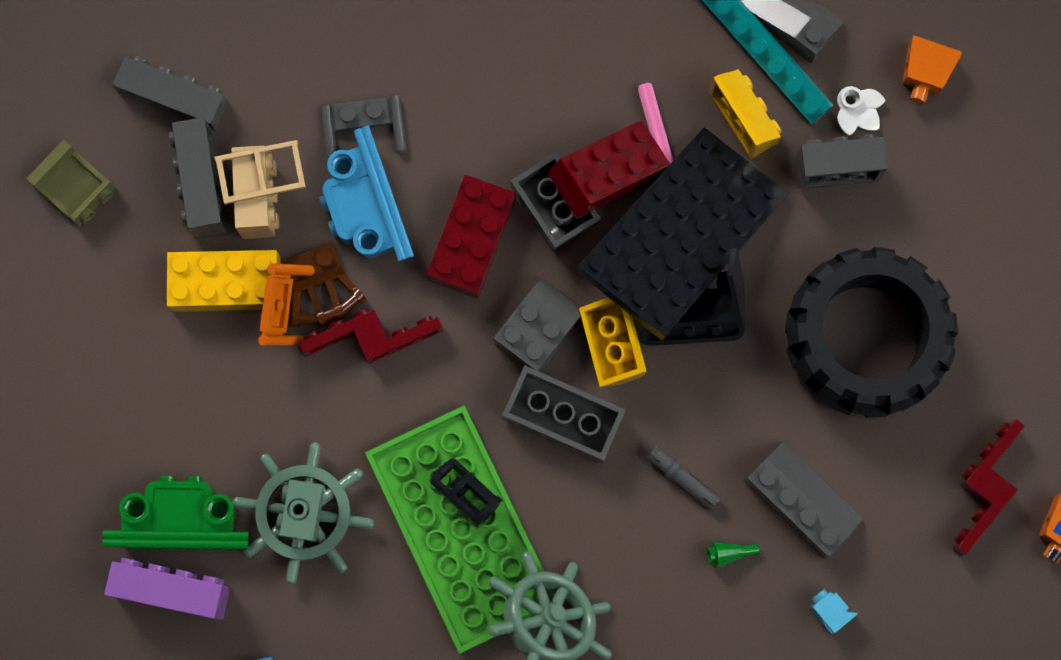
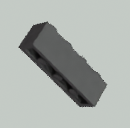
M127 56L124 57L112 84L118 93L187 120L205 117L211 129L216 130L227 105V100L224 94H222L223 91L212 85H208L207 88L198 85L197 80L186 75L183 78L175 76L172 70L164 66H159L157 69L150 66L147 60L135 56L134 59Z

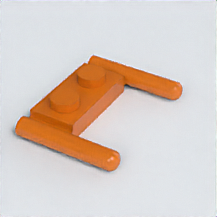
M271 263L268 266L270 276L266 278L260 323L262 335L259 336L258 342L261 346H300L299 343L304 341V336L283 335L287 331L293 286L291 275L312 276L315 272L314 267L311 265Z

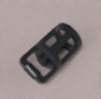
M451 458L434 471L430 483L446 498L449 504L452 503L478 529L495 512L503 499L493 494L475 477L476 475L473 472H469L456 459ZM454 469L462 478L457 476L449 485L452 488L450 490L440 480ZM468 490H471L487 505L482 511H479L463 496Z

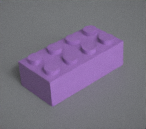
M121 558L120 563L112 561L104 595L223 620L231 588L224 586L225 580L205 575L203 580H197L198 574L176 569L175 575L169 574L171 568L150 563L148 569L143 568V562L127 558Z

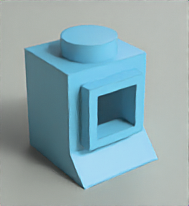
M825 589L812 598L814 604L809 607L830 634L836 633L858 614L847 612L846 610L849 607L837 593H827Z

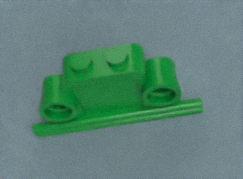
M159 476V481H153L147 485L145 496L140 493H130L121 500L119 505L121 530H103L102 547L123 549L236 551V549H248L249 532H235L236 507H234L232 500L223 494H216L212 486L203 482V477H187L186 481H176V477Z

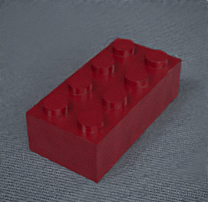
M641 120L560 158L548 172V175L576 218H579L656 180L670 165V162Z
M468 175L464 176L427 271L428 281L479 299L516 202L515 192Z

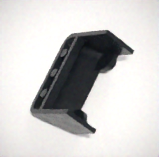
M737 248L731 249L728 270L721 272L717 277V288L706 289L663 341L633 318L638 340L645 345L655 346L735 341L740 339L745 330L744 278Z

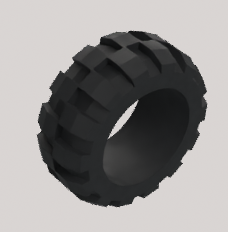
M873 247L872 250L860 251L858 248L837 253L833 259L825 263L822 262L806 277L794 295L790 310L787 312L784 333L787 334L788 347L786 351L792 369H797L803 379L801 384L814 398L820 397L830 404L831 409L846 415L854 413L865 415V418L887 417L889 414L898 411L903 412L919 403L940 384L939 382L944 374L949 371L956 353L953 347L955 336L958 335L956 313L951 312L947 302L951 298L940 280L935 282L925 272L928 268L911 256L905 259L895 255L894 249ZM853 288H875L894 296L906 307L916 327L917 347L914 358L904 373L887 379H867L849 372L834 359L826 345L823 334L825 309L833 297Z

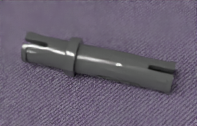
M658 445L647 456L646 459L663 471L667 479H673L710 511L722 498L680 465L682 463L680 460L677 459L675 461Z

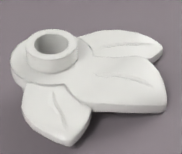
M853 86L843 88L837 96V104L840 108L837 121L841 130L849 136L855 132L857 126L866 131L878 130L880 121L876 108L883 105L885 102L884 97L874 89L860 91ZM846 97L854 98L855 103L848 104Z

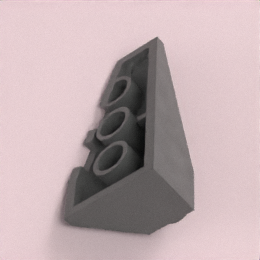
M741 0L768 31L811 64L845 23L824 6L808 0Z

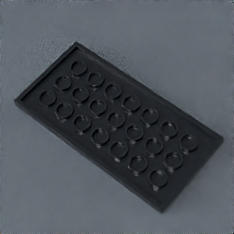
M704 127L581 261L575 271L663 341L729 264L731 249L737 248L739 252L786 198L788 192Z

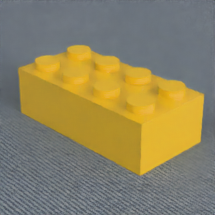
M277 250L167 252V307L172 312L262 310L266 278L270 276L268 266L271 263L281 264V256Z

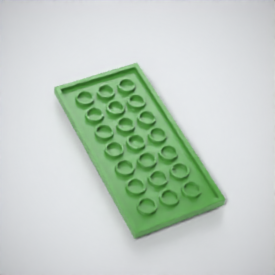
M464 405L365 452L459 654L496 637L489 634V627L493 624L505 622L504 605L507 597L490 587V578L497 577L511 587L518 584L523 578L528 576L522 560L524 552L532 553L538 571L544 572ZM451 458L456 459L469 472H473L476 475L475 477L493 494L503 499L500 506L478 529L452 503L449 504L446 498L430 483L434 471ZM452 469L440 481L451 490L452 488L449 487L451 482L457 476L462 477ZM468 490L463 495L479 511H482L487 506L471 490ZM534 589L525 592V596L538 603ZM546 589L549 600L552 602L555 593L552 590ZM521 607L522 619L535 616Z

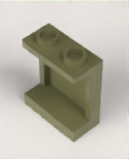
M64 139L26 178L78 226L89 222L95 215L94 210L101 203L105 204L114 194L113 190L116 188L111 181L97 171Z

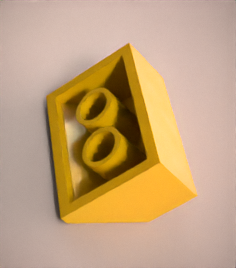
M738 69L713 77L709 94L749 158L753 159L779 143L781 129L774 119L770 120L766 114L767 107L760 97L756 98L752 91V82L748 76H743Z
M609 297L579 308L599 386H617L641 378L647 371L632 316Z

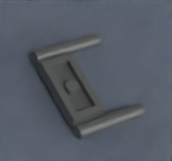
M400 96L323 105L320 107L327 161L330 155L337 151L334 132L353 131L364 126L375 128L393 124L396 152L404 154L407 151Z

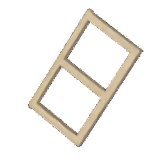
M297 140L215 156L214 158L217 164L224 204L306 188ZM292 147L299 182L267 189L260 154ZM254 155L261 190L229 197L222 161Z

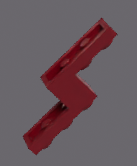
M364 309L355 313L352 320L345 323L343 320L332 323L328 326L329 330L319 334L318 331L307 334L303 337L304 341L300 342L299 345L307 357L356 335L366 360L371 364L442 332L443 327L438 317L432 319L431 316L417 321L416 327L409 330L406 327L400 328L392 333L391 338L387 339L375 310L369 312L368 309Z
M1017 419L1010 423L1004 422L996 432V435L999 437L993 445L988 443L979 453V456L982 458L977 465L971 464L962 474L965 480L960 486L986 507H979L971 517L974 521L968 530L964 527L955 537L954 541L957 544L953 547V550L961 556L966 555L1018 490L992 469L1025 427Z

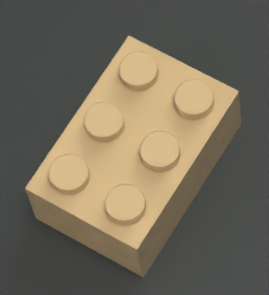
M264 145L233 147L232 153L264 147ZM261 153L267 189L274 188L272 177L277 176L276 161L273 160L272 153ZM254 155L232 159L234 196L261 190ZM278 194L234 202L235 228L242 239L275 237V229H279V215L275 212L274 203H278Z

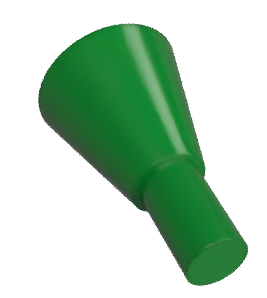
M712 541L710 548H707V560L709 564H713L715 569H718L742 557L759 555L758 544L740 546Z

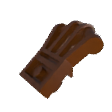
M333 242L282 261L283 264L311 265L315 270L312 276L291 275L293 279L292 291L294 293L293 327H300V324H320L323 326L327 324V321L337 317L340 320L345 318V315L359 302L362 304L367 299L345 275ZM338 279L352 293L342 304H340L332 282ZM324 284L327 286L334 308L325 311L322 310L315 291L316 287ZM308 291L316 314L301 313L303 292Z

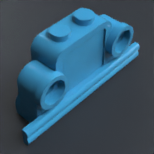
M364 126L356 129L354 134L359 147L348 151H335L330 155L327 162L328 171L333 178L328 179L323 184L322 190L324 195L319 198L324 212L330 211L332 220L328 221L331 234L333 237L338 236L340 241L346 245L354 244L359 254L368 259L393 251L396 252L399 262L412 258L414 254L370 127Z

